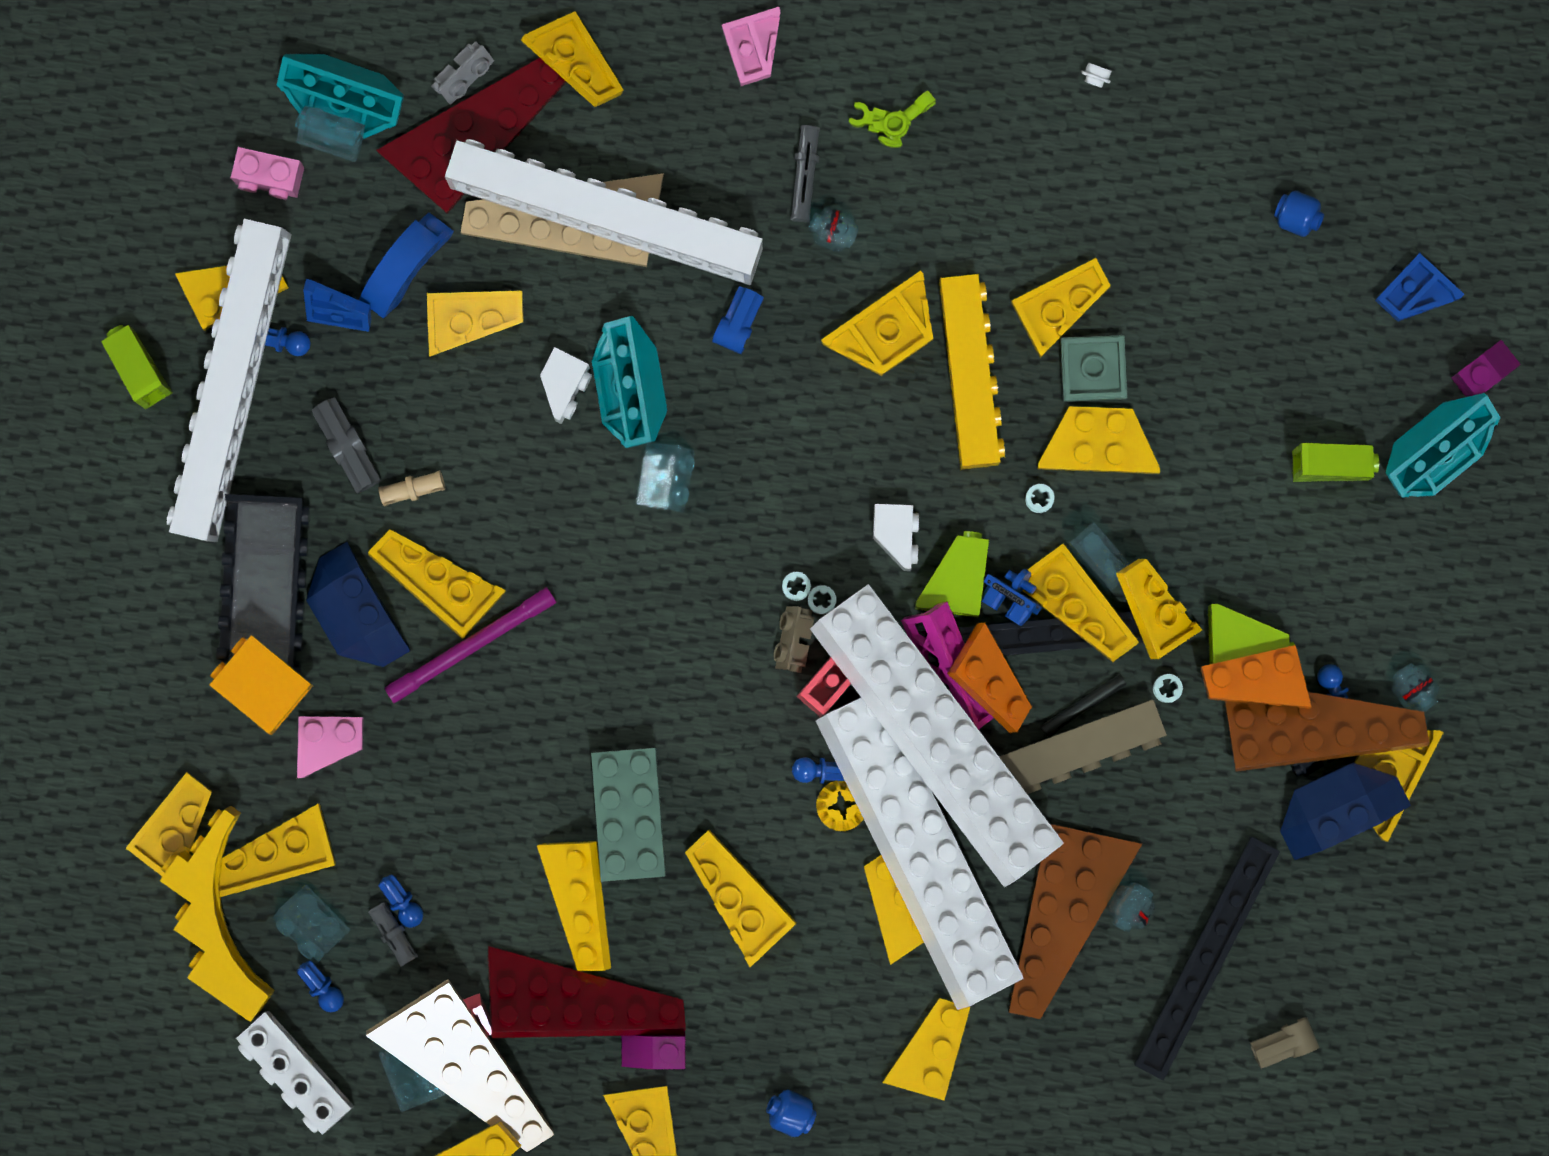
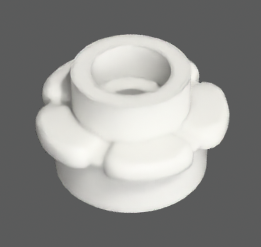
M1088 63L1086 70L1081 71L1082 74L1087 75L1084 82L1102 88L1104 82H1111L1109 80L1111 70Z

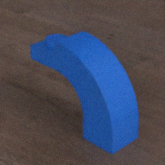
M429 212L419 222L415 220L401 234L380 261L365 285L359 300L369 304L371 310L384 319L402 301L410 283L422 266L450 239L454 231Z

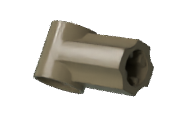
M1307 1017L1298 1019V1022L1289 1026L1286 1024L1277 1032L1249 1042L1261 1069L1289 1057H1300L1320 1048Z

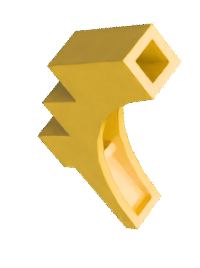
M229 806L224 811L218 809L208 823L211 830L205 838L200 835L190 849L193 856L184 850L177 856L172 854L161 868L165 874L160 879V882L191 903L189 905L186 902L178 911L175 919L179 922L173 930L205 951L204 953L199 951L192 959L189 967L193 970L187 978L251 1022L257 1017L275 990L258 977L240 955L228 932L221 908L219 882L222 857L229 835L241 815L240 811Z

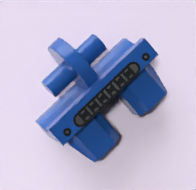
M1023 569L1018 575L1011 570L1007 572L1005 578L1012 582L1011 587L990 574L983 581L988 586L983 593L981 601L991 608L998 610L1005 597H1008L1014 603L1005 617L1020 626L1029 619L1032 613L1038 615L1042 609V606L1021 594L1025 590L1032 595L1036 590V586L1028 582L1031 572L1027 569Z

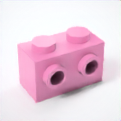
M238 147L231 179L238 185L240 190L256 193L257 189L268 191V195L271 197L287 200L288 196L298 197L304 166L299 160Z

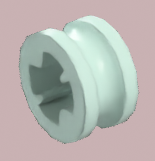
M1036 484L1029 488L1026 493L1025 502L1031 511L1043 513L1052 507L1055 496L1049 486ZM1038 490L1041 494L1045 492L1048 494L1049 499L1045 500L1048 503L1046 506L1042 507L1039 503H1032L1031 498L1035 497L1032 494L1034 491Z
M802 572L788 574L782 584L783 593L793 601L806 598L811 588L809 578ZM796 578H801L804 581L802 585H806L805 591H798L796 595L789 592L791 588H787L788 582H794Z
M821 585L810 591L808 605L814 613L819 615L827 614L834 609L836 595L830 587ZM817 592H820L822 595L826 593L830 595L831 600L827 602L831 604L827 608H824L822 605L818 607L814 605L813 600L817 598L813 596Z
M1164 674L1158 677L1153 685L1155 697L1164 703L1174 702L1181 696L1183 691L1182 682L1172 674ZM1166 679L1170 680L1169 684L1174 682L1176 685V689L1172 691L1173 696L1169 698L1166 697V693L1162 695L1159 691V688L1163 686V680Z

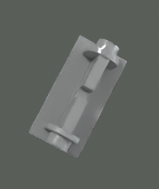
M476 41L472 45L468 43L453 59L460 66L457 70L448 64L433 79L435 82L431 87L438 94H441L450 105L456 99L464 96L468 87L478 77L483 76L494 62L484 46H480Z

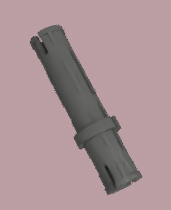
M801 125L798 153H795L794 156L797 167L790 220L810 222L815 166L819 163L820 156L817 155L820 128ZM807 145H809L807 170H805ZM804 178H805L806 181H805V190H804V200H803V203H802V202H801V198H802L803 180H804Z

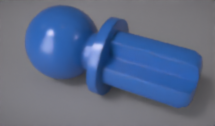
M269 327L265 346L276 348V352H282L283 347H286L287 351L293 356H303L309 351L311 342L305 333L295 331L286 335L287 329L284 327L280 330Z
M1333 664L1322 666L1318 671L1317 680L1323 688L1328 689L1329 693L1326 695L1348 699L1346 693L1349 691L1348 687L1341 688L1340 686L1343 680L1341 669Z
M802 757L796 760L792 766L794 778L802 783H808L815 777H819L820 784H823L824 780L845 781L837 763L825 762V758H821L820 763L816 764L812 759Z
M391 874L384 877L378 885L391 903L389 908L392 911L399 909L398 919L403 926L408 928L418 926L423 920V910L420 905L409 902L412 899V894L404 890L394 875Z
M310 960L300 965L297 974L310 989L309 994L312 997L319 995L318 1003L321 1009L330 1013L338 1011L343 1005L344 996L338 988L329 987L332 982L331 978L325 977Z

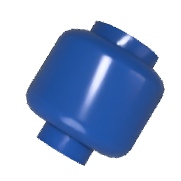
M1292 191L1289 195L1284 194L1281 197L1274 217L1278 218L1280 228L1305 237L1312 230L1318 231L1324 219V213L1320 212L1321 203L1318 199L1299 191Z
M784 1090L779 1096L773 1095L766 1108V1113L770 1114L769 1123L771 1127L790 1137H799L802 1133L807 1134L816 1118V1110H813L812 1101L792 1090Z

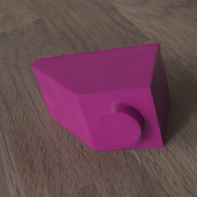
M1500 340L1452 376L1451 379L1465 397L1485 393L1521 364L1504 342Z
M686 1034L622 1036V1067L685 1069Z

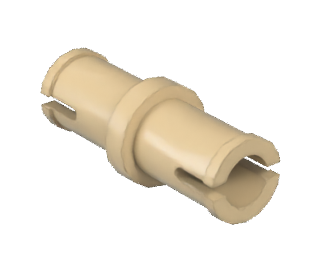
M439 470L417 478L408 476L405 477V481L380 486L378 489L381 502L385 507L407 499L416 501L419 500V496L441 490L444 491L446 488L442 473Z

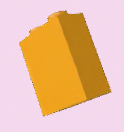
M251 635L248 639L242 637L231 650L234 656L227 664L221 662L212 672L210 677L214 680L209 685L264 731L273 735L314 685L254 636Z

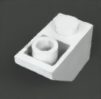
M554 347L540 377L554 419L562 424L564 418L571 419L578 405L574 399L579 390L583 392L586 390L592 374L588 373L590 369L589 364Z
M875 504L873 539L903 571H911V564H917L918 545H912V532H918L919 513H913V505Z

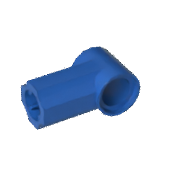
M739 286L726 316L722 317L715 331L712 342L742 354L744 344L751 335V326L764 297L755 291Z

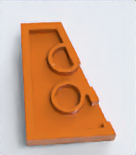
M977 623L947 674L1009 733L1018 732L1032 706L985 623Z
M1296 645L1201 667L1208 699L1264 703L1275 706H1296L1307 709L1312 707Z

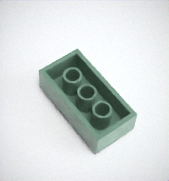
M646 748L591 753L601 882L666 877L657 749Z

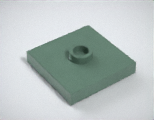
M1124 335L1067 337L1060 339L1063 402L1127 399Z

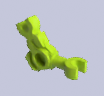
M927 90L915 100L914 104L903 112L901 110L889 112L875 107L873 111H869L864 103L855 102L854 108L863 111L864 116L860 120L850 118L849 123L854 127L868 125L869 132L884 133L887 138L884 136L878 137L881 144L891 148H899L902 146L900 138L907 134L911 121L936 104V100Z

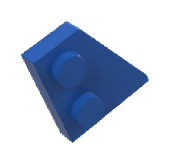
M1419 253L1375 301L1399 322L1457 301L1464 296V293Z
M306 279L303 291L308 322L369 332L372 320L369 304Z

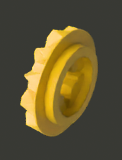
M833 781L827 784L819 793L816 802L817 813L820 820L830 829L848 831L857 827L863 821V817L857 804L851 805V807L846 809L845 820H843L839 810H828V807L837 803L838 792H841V796H843L845 801H855L845 781Z

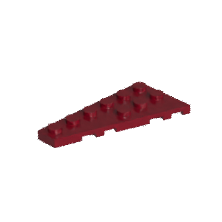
M538 58L376 151L448 214L465 195V193L450 189L445 178L456 141L465 143L466 139L475 140L484 144L485 150L495 153L497 149L505 150L563 87L566 81L541 58Z
M488 946L491 1038L685 1034L684 1000Z

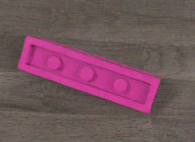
M948 602L939 603L925 613L907 616L902 619L901 622L907 636L941 681L949 686L951 694L978 730L991 721L993 717L947 674L965 645ZM916 623H923L927 632L926 638L918 633L915 626ZM929 652L937 657L938 667L930 663L928 658Z

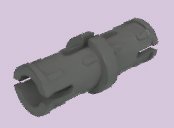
M386 901L368 911V914L383 936L381 937L382 942L388 944L400 967L418 957V954L404 933V926L398 924Z

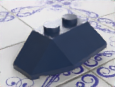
M348 542L320 557L306 601L339 656L385 667L410 652L411 650Z
M1350 763L1295 789L1280 832L1294 860L1323 851L1375 827L1410 807L1411 804L1397 776L1357 763Z

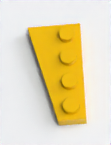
M710 830L685 852L703 886L714 901L716 909L727 924L734 941L745 956L744 958L749 967L756 963L797 924L790 914Z
M597 841L544 843L537 845L577 971H605L611 969Z

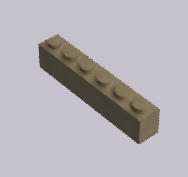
M1150 700L1002 755L999 758L1024 791L1029 794L1042 789L1040 783L1051 778L1053 784L1072 778L1070 771L1082 767L1083 773L1102 767L1100 760L1110 756L1113 762L1131 756L1129 749L1141 745L1143 751L1161 745L1159 738L1167 736L1154 700Z

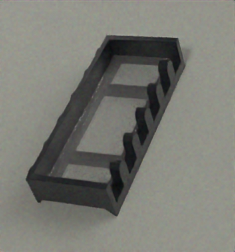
M225 494V501L228 505L227 521H224L226 540L225 552L222 553L224 575L223 584L220 586L222 610L218 620V628L220 629V646L217 648L216 659L219 661L218 665L221 662L227 664L234 656L231 650L242 637L248 639L252 635L301 675V665L296 664V652H302L303 633L297 632L298 620H304L305 601H299L300 588H306L307 571L306 569H301V559L308 555V538L303 537V525H309L310 506H304L305 501L303 498Z

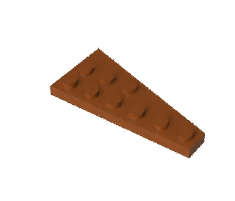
M1308 692L1312 706L1310 709L1286 705L1275 706L1264 703L1225 701L1236 772L1429 746L1425 714L1422 711Z
M1050 824L1064 844L1039 863L1018 963L1019 970L1024 979L1014 983L1009 1013L1041 1019L1142 844Z

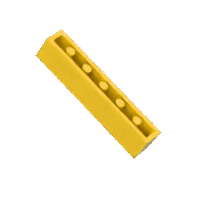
M979 274L940 278L939 285L960 467L962 470L998 466L1000 458L1005 457L1003 438L998 439L996 426H1001L1000 407H994L993 395L998 394L996 376H990L989 364L994 363V352L992 344L987 345L985 333L990 332L989 313L983 314L982 301H987L985 282L979 283Z

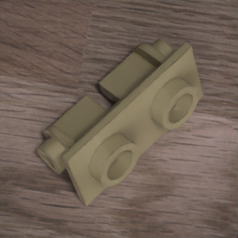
M799 606L786 607V611L781 615L779 623L782 630L780 643L776 645L774 650L775 669L801 673L802 667H806L809 645L800 644L799 638L811 639L812 631L810 628L813 626L815 617H812L813 610L803 609Z

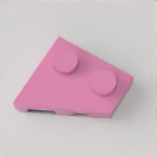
M780 7L722 24V30L741 86L771 77L781 14Z
M299 716L297 778H305L324 767L363 750L364 718Z

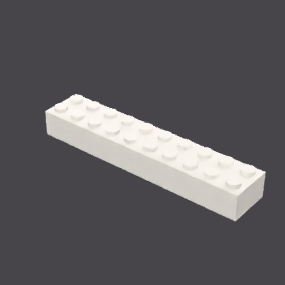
M466 139L465 143L456 141L445 174L450 189L748 285L752 283L763 250L762 238L757 237L758 233L754 230L740 227L739 231L728 228L727 222L713 217L706 221L697 218L696 212L686 208H679L678 211L666 208L667 203L655 198H649L647 202L636 198L637 194L627 189L618 188L616 192L605 188L606 184L596 179L588 178L587 182L576 179V174L565 169L558 168L557 172L544 169V163L534 159H527L526 162L514 159L515 155L506 150L497 149L496 153L485 150V145L475 140Z
M248 219L243 220L242 226H237L234 236V244H237L235 257H230L226 271L230 279L228 287L222 289L219 299V306L223 308L220 319H215L211 335L212 338H215L213 350H208L204 361V369H208L205 382L201 381L197 390V400H200L198 412L192 414L189 424V431L193 432L190 444H186L183 449L182 462L185 463L183 475H178L175 482L174 493L178 494L175 507H170L167 516V525H170V533L204 541L218 542L227 507L225 494H230L266 344V337L292 235L282 227Z
M869 584L823 616L810 628L1004 888L1018 880L1064 844Z
M859 698L816 720L957 1010L970 1007L1024 979L931 789L864 700Z

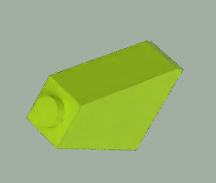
M119 325L106 334L107 338L101 342L134 402L147 409L172 394L171 389L132 327L129 325L125 327Z
M1301 443L1292 450L1293 482L1366 481L1374 478V473L1379 471V456L1374 454L1372 445Z
M964 531L963 536L956 537L916 601V610L928 611L939 603L948 602L954 615L979 617L989 545L988 539H982V533Z
M1211 604L1208 606L1210 664L1295 645L1294 642H1290L1289 634L1222 605Z

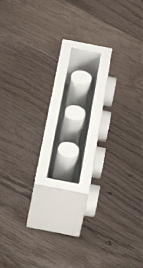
M270 1011L264 1012L236 1038L240 1043L238 1046L239 1051L249 1061L255 1059L262 1067L259 1071L262 1077L270 1085L276 1083L283 1091L281 1094L282 1099L292 1109L298 1107L305 1115L302 1118L303 1122L313 1133L319 1131L323 1135L354 1107L349 1099Z

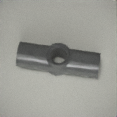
M334 397L325 400L313 408L311 411L327 438L326 444L338 465H341L356 493L359 494L381 482L373 463L365 452L367 451L366 446L360 440L356 428L349 423L337 399Z

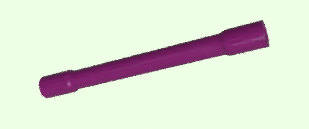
M547 587L523 601L520 606L415 671L405 674L384 687L386 693L395 704L416 691L422 684L527 619L533 618L557 603Z

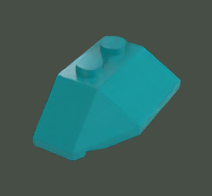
M285 54L282 58L277 86L281 91H284L290 103L303 119L360 139H365L397 125L404 94L383 74L325 54Z
M633 316L604 323L602 328L603 334L598 341L592 359L602 424L621 441L625 448L654 442L668 411L657 348Z
M1485 393L1443 402L1394 442L1385 473L1399 496L1402 498L1409 496H1434L1484 455L1491 440L1494 426L1500 420V416L1489 397Z

